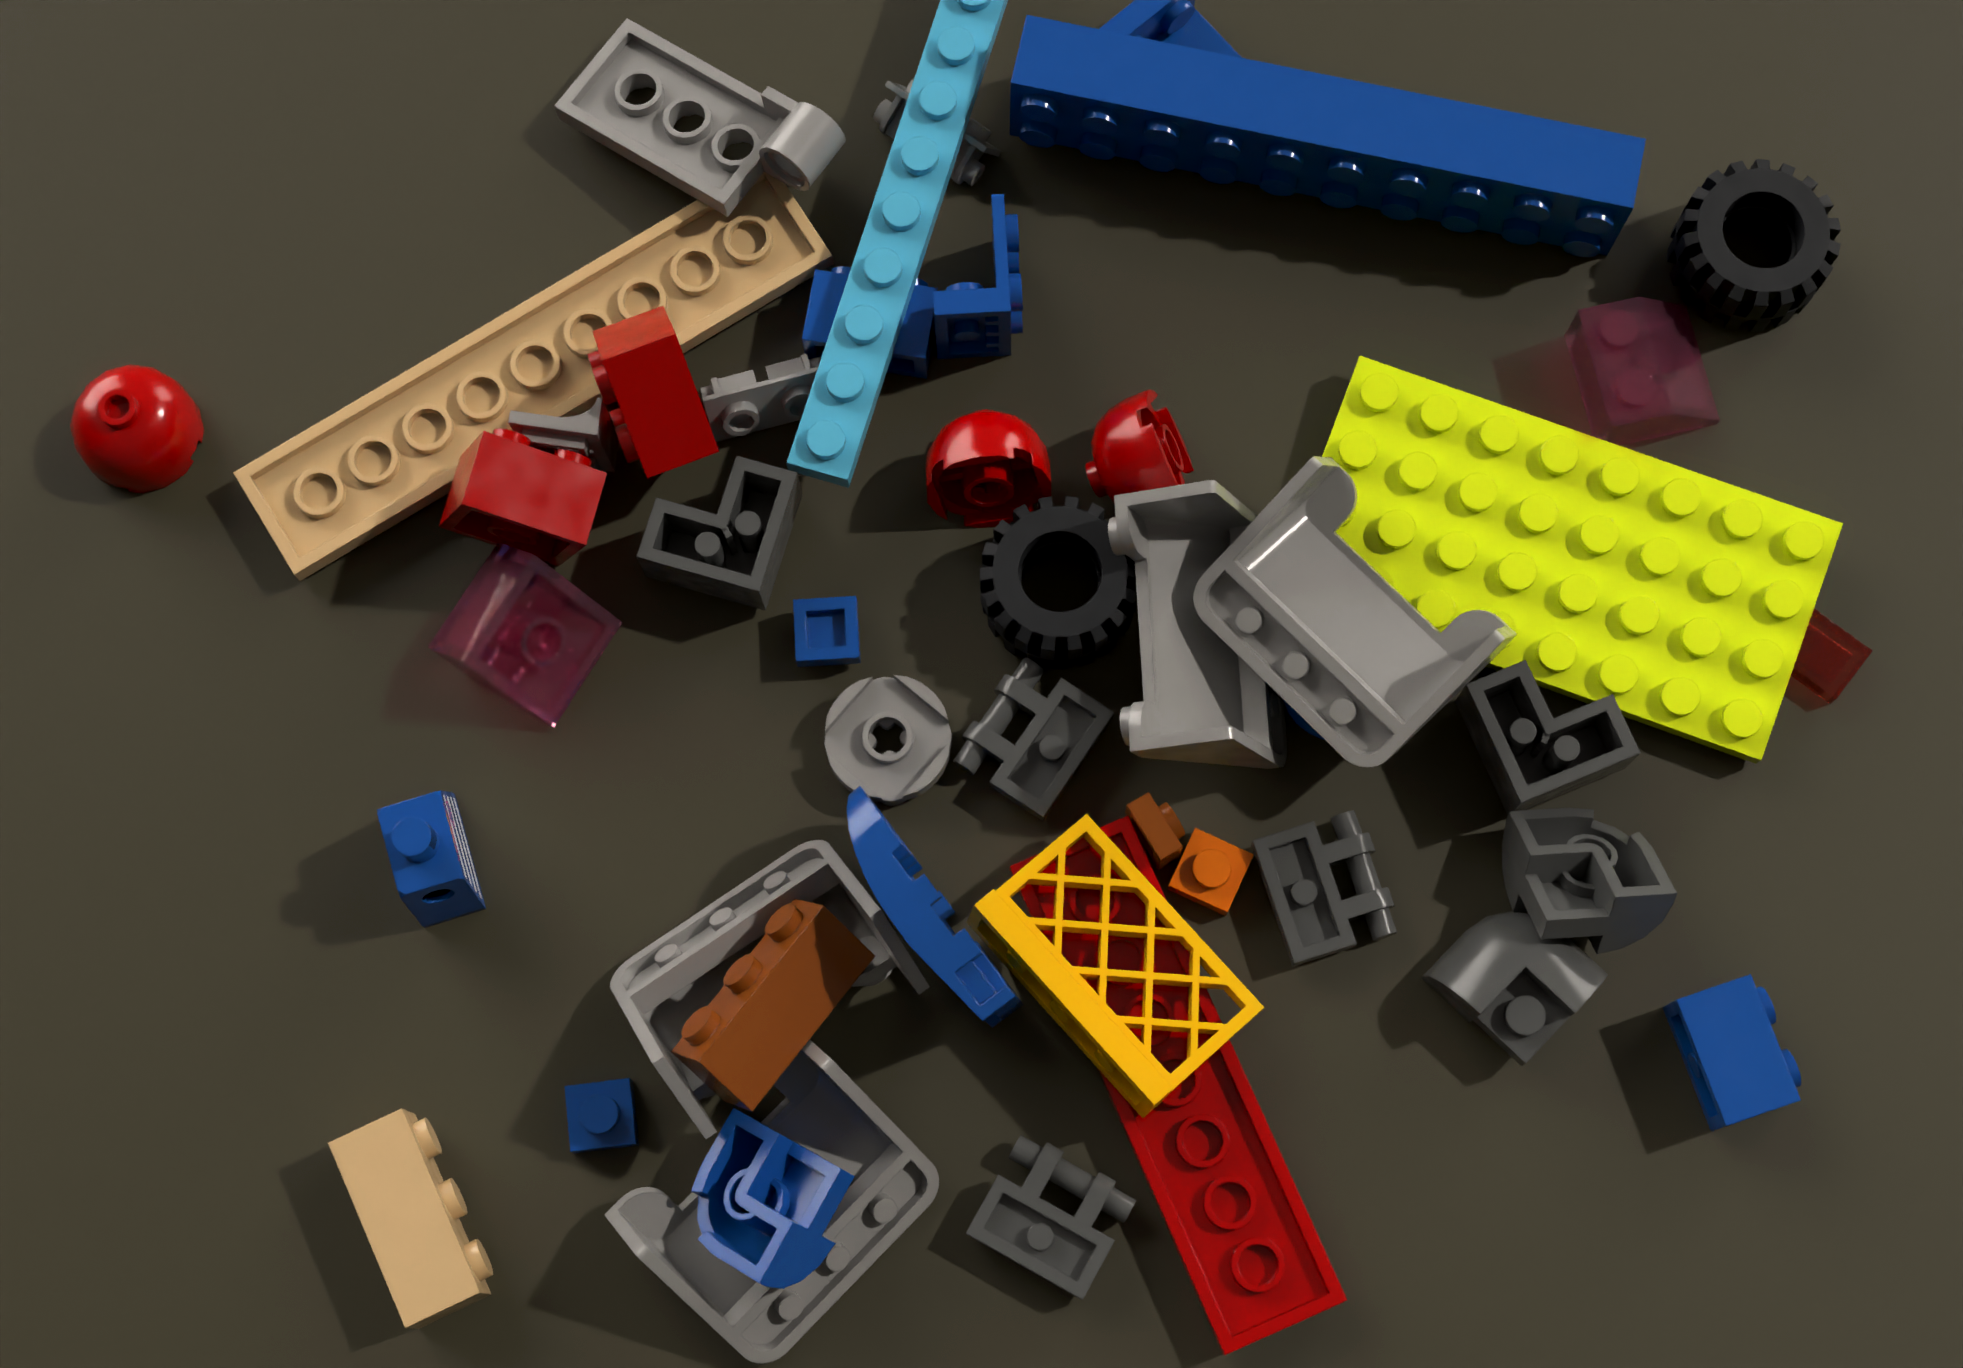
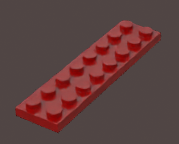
M1127 815L1099 827L1165 898L1129 816ZM1082 837L1065 853V875L1101 878V856ZM1037 855L1011 865V875H1015ZM1056 860L1041 873L1055 874ZM1111 868L1110 879H1121ZM1027 884L1019 891L1030 917L1053 919L1055 886ZM1064 887L1063 920L1099 923L1100 890ZM1110 891L1109 923L1145 926V904L1135 893ZM1155 916V927L1166 928ZM1040 930L1052 943L1053 931ZM1062 932L1061 954L1072 966L1097 968L1099 935ZM1108 936L1107 969L1143 971L1144 938ZM1154 939L1153 972L1189 975L1190 953L1179 941ZM1085 979L1096 992L1097 980ZM1107 981L1106 1004L1114 1013L1119 1016L1142 1017L1143 983ZM1153 984L1152 1018L1188 1021L1189 987ZM1199 988L1198 1022L1222 1023L1207 988ZM1129 1028L1141 1041V1029ZM1152 1030L1151 1053L1171 1074L1187 1059L1188 1033ZM1198 1033V1049L1213 1034ZM1230 1040L1166 1096L1144 1118L1137 1113L1097 1068L1223 1355H1227L1347 1301Z

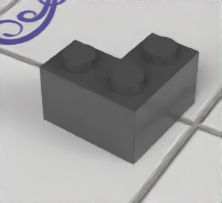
M736 456L717 514L656 498L636 556L645 576L766 611L803 496L797 472Z
M1526 660L1466 684L1455 700L1507 815L1509 811L1527 810L1621 771L1641 753L1613 694L1553 718Z

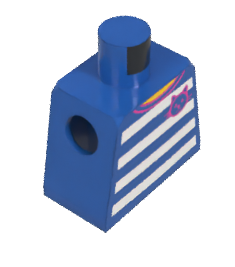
M442 790L377 809L398 893L401 900L424 928L486 909L454 793ZM436 890H451L441 896L429 897V893Z

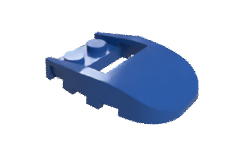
M858 786L848 795V827L856 857L873 894L908 945L982 1021H986L993 1028L1024 1004L995 967L980 944L973 940L967 930L963 928L955 934L946 920L956 912L943 894L935 889L925 874L915 880L913 875L923 869L872 799L861 786Z

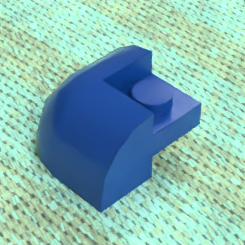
M733 1108L702 1162L691 1192L698 1195L697 1221L702 1233L698 1240L712 1255L766 1287L784 1289L801 1282L821 1265L836 1244L822 1235L855 1176Z

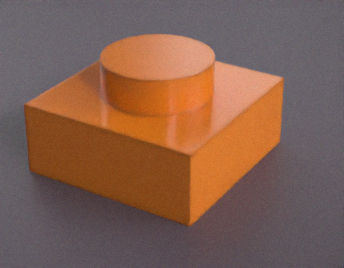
M1195 828L1167 889L1226 916L1254 854Z

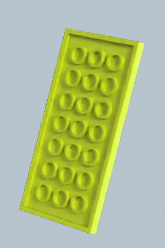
M1359 356L1322 457H1330L1351 476L1357 489L1355 509L1336 533L1440 632L1457 616L1467 611L1486 610L1500 617L1517 635L1486 666L1487 668L1500 671L1526 660L1537 685L1588 704L1613 694L1624 717L1755 764L1760 762L1843 523Z

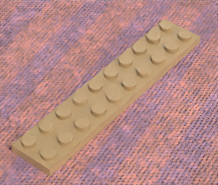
M763 172L728 217L699 200L694 201L233 473L291 571L301 581L448 494L459 458L483 431L493 433V430L496 428L512 430L508 423L510 410L555 417H571L591 409L596 403L597 397L602 398L587 356L588 353L598 350L592 331L664 306L684 354L814 276L815 269L825 270L834 264L832 254L786 184Z

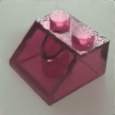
M1635 297L1577 311L1565 334V340L1593 437L1620 446L1718 424L1720 419L1685 305Z
M498 542L428 648L472 680L554 728L623 622L536 555Z

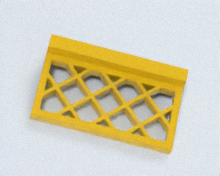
M1087 814L996 891L992 889L973 906L966 922L1142 1118L1157 1107L1166 1096L1264 1008L1256 997ZM1082 837L1101 856V878L1065 875V853ZM1056 860L1055 874L1041 873ZM1111 868L1121 879H1110ZM1027 884L1055 886L1053 919L1028 917L1011 898ZM1064 887L1100 890L1099 923L1063 920ZM1110 891L1135 893L1145 904V926L1110 924ZM1155 916L1166 928L1155 927ZM1040 930L1053 931L1052 943ZM1062 932L1099 935L1097 968L1072 966L1061 954ZM1108 936L1144 938L1143 971L1107 969ZM1154 939L1179 941L1190 953L1189 975L1153 972ZM1200 965L1211 977L1200 976ZM1085 979L1097 980L1096 992ZM1107 981L1143 983L1142 1017L1119 1016L1114 1013L1106 1004ZM1153 984L1189 987L1188 1021L1152 1018ZM1199 988L1224 990L1241 1011L1226 1024L1198 1022ZM1129 1028L1141 1029V1041ZM1152 1030L1188 1033L1187 1059L1171 1074L1151 1053ZM1198 1033L1213 1034L1198 1049Z

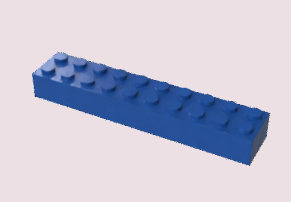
M1026 15L1010 85L1009 135L1018 136L1023 142L1035 147L1047 148L1058 144L1077 148L1084 155L1095 159L1108 160L1117 156L1137 160L1144 167L1154 171L1168 172L1176 168L1196 172L1205 180L1213 183L1229 184L1234 181L1255 184L1259 185L1263 191L1277 196H1290L1294 193L1319 197L1323 203L1336 208H1351L1359 205L1379 209L1383 215L1396 220H1412L1418 217L1441 222L1443 227L1455 232L1468 233L1482 230L1501 234L1505 240L1514 244L1531 245L1542 242L1561 246L1565 252L1578 257H1593L1598 254L1608 255L1634 208L1646 141L1645 138Z

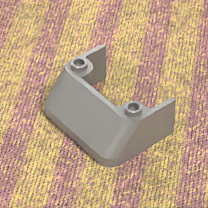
M824 840L808 841L793 848L630 957L615 971L611 978V991L650 1061L705 1139H708L717 1131L699 1100L713 1096L716 1093L684 1065L671 1050L682 1038L681 1031L689 1017L698 1009L708 1006L724 986L723 979L728 969L739 958L752 952L766 934L765 926L768 920L779 908L791 903L794 899L824 905L875 955L852 986H874L885 980L892 970L898 967L918 994H921L930 987L882 910L830 844Z

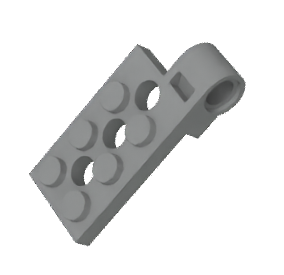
M626 18L554 105L559 120L727 217L763 172L794 189L807 191L846 141L845 135L838 124L816 106L806 102L798 103L769 86L761 94ZM649 87L656 90L653 98L644 104L633 105L625 101L629 93L635 89ZM696 114L704 118L702 125L691 132H679L673 128L675 123L683 116ZM746 142L753 146L751 153L741 160H729L722 156L723 151L731 144Z

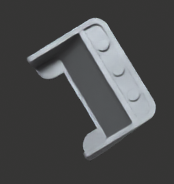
M1313 456L1199 578L1193 594L1194 607L1201 620L1345 760L1359 767H1374L1389 760L1466 684L1483 670L1511 642L1517 633L1496 614L1486 610L1467 611L1457 616L1442 632L1436 629L1336 533L1355 509L1357 489L1351 476L1332 458Z
M1215 480L1114 495L1115 517L1109 519L1108 536L1111 549L1116 556L1127 555L1135 561L1143 701L1134 702L1131 706L1121 709L1120 730L1124 743L1130 746L1131 753L1141 758L1264 769L1284 767L1287 758V737L1283 699L1201 620L1195 610L1193 601L1194 589L1199 578L1257 515Z
M810 1039L774 1084L786 1098L761 1123L855 1177L822 1235L836 1244L821 1265L804 1280L784 1289L766 1287L712 1255L698 1240L702 1233L697 1221L698 1195L693 1192L678 1206L661 1190L653 1187H640L626 1193L604 1214L633 1253L745 1359L760 1364L770 1363L784 1356L930 1206L939 1188V1175L934 1164L850 1077Z

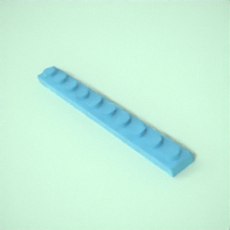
M940 0L786 462L790 471L847 488L850 486L1008 0Z

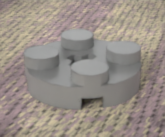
M893 675L894 678L881 677L874 680L873 677L855 682L838 696L826 718L824 745L831 770L835 777L850 792L861 786L873 802H880L887 806L903 804L906 800L916 798L929 790L945 771L952 746V733L944 705L927 686L907 676ZM896 724L904 730L899 737L903 745L900 751L895 753L888 750L884 754H880L874 750L877 739L872 732L875 728L880 726L885 730H889Z

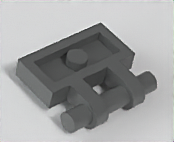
M1024 657L1012 676L1005 674L994 689L998 696L981 721L973 720L962 735L965 744L954 758L953 763L968 774L974 775L986 756L993 758L1001 766L990 780V787L1043 822L1114 718V712L1063 678H1060L1047 698L1033 690V688L1045 671L1036 662ZM1020 710L1032 716L1033 719L1014 745L1001 735L1017 711Z
M1354 810L1331 818L1338 841L1322 845L1315 822L1312 821L1255 839L1251 843L1292 967L1353 948L1357 943L1349 923L1352 920L1365 918L1373 941L1384 939L1397 933L1389 910L1395 907L1388 887H1381L1370 856L1376 852L1369 832L1362 833ZM1343 863L1347 865L1357 896L1341 900L1330 868L1331 866Z
M1020 1135L1008 1158L1030 1170L1023 1186L1020 1187L998 1174L969 1226L966 1235L1083 1300L1115 1241L1092 1228V1225L1100 1211L1124 1223L1136 1199L1114 1188L1116 1180L1100 1171L1095 1177L1063 1159L1064 1151L1047 1142L1043 1148ZM1048 1181L1083 1200L1074 1217L1040 1198Z

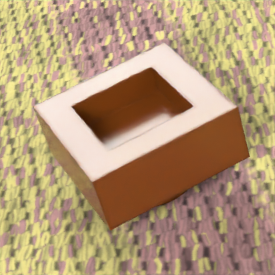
M1149 792L1127 804L1125 816H1129L1141 845L1157 871L1179 859L1183 849L1179 839L1186 834L1171 806L1167 802L1157 806Z

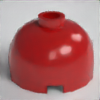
M131 364L107 370L89 382L74 404L70 423L74 446L91 472L98 479L109 485L126 488L129 492L147 493L166 488L185 475L194 462L191 457L197 448L198 440L202 443L204 434L200 409L178 381L153 367Z
M1148 389L1124 399L1108 409L1097 422L1091 441L1094 460L1085 464L1086 474L1095 494L1099 498L1109 495L1114 505V495L1182 485L1185 482L1181 472L1188 474L1194 471L1183 438L1168 408L1163 407L1155 411L1151 405L1158 396L1154 390Z
M988 409L963 415L944 426L928 450L926 461L927 503L938 516L946 520L947 510L954 514L964 515L965 526L975 528L996 527L1002 519L1009 524L1013 521L1014 509L1025 504L1029 511H1033V504L1038 502L1039 498L1051 496V470L1046 446L1029 423L1014 415Z

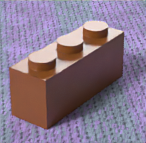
M794 899L791 903L779 908L768 920L765 926L766 934L752 952L739 958L728 969L723 979L724 986L708 1006H704L694 1012L684 1024L681 1031L682 1038L671 1052L723 1101L753 1112L875 957L824 905Z

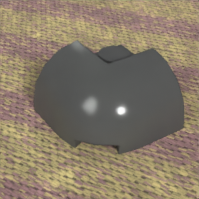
M1554 808L1509 811L1502 840V869L1506 893L1513 912H1528L1541 940L1588 936L1596 954L1622 949L1644 938L1663 922L1674 904L1677 892L1653 847L1640 832L1628 836L1616 827L1593 820V809Z
M1509 911L1486 916L1466 930L1421 979L1468 1023L1473 1020L1519 1065L1523 1066L1568 1018L1583 1006L1604 982L1608 974L1570 938L1541 940L1529 914Z

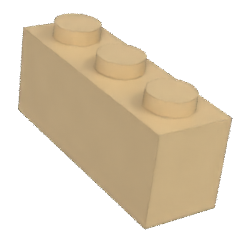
M401 1108L328 1143L405 1328L420 1329L491 1295L485 1280L493 1276L490 1260L478 1239L471 1242L468 1240L459 1219L468 1214L465 1201L452 1178L443 1181L434 1160L435 1156L442 1154V1149L437 1135L426 1117L418 1121L414 1113Z

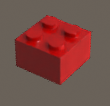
M664 306L592 331L598 350L588 353L587 356L605 405L618 401L620 408L609 411L627 463L640 459L646 477L650 478L719 452L678 338Z
M502 428L494 429L493 433L483 431L459 458L439 527L560 566L586 546L607 473L592 468V461L582 454L562 449L555 450L554 454L530 447L531 440L518 432Z

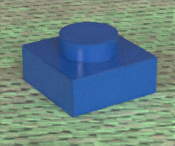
M856 596L793 600L797 667L861 663L858 601Z
M631 1078L564 1086L570 1152L575 1154L639 1146L634 1085Z

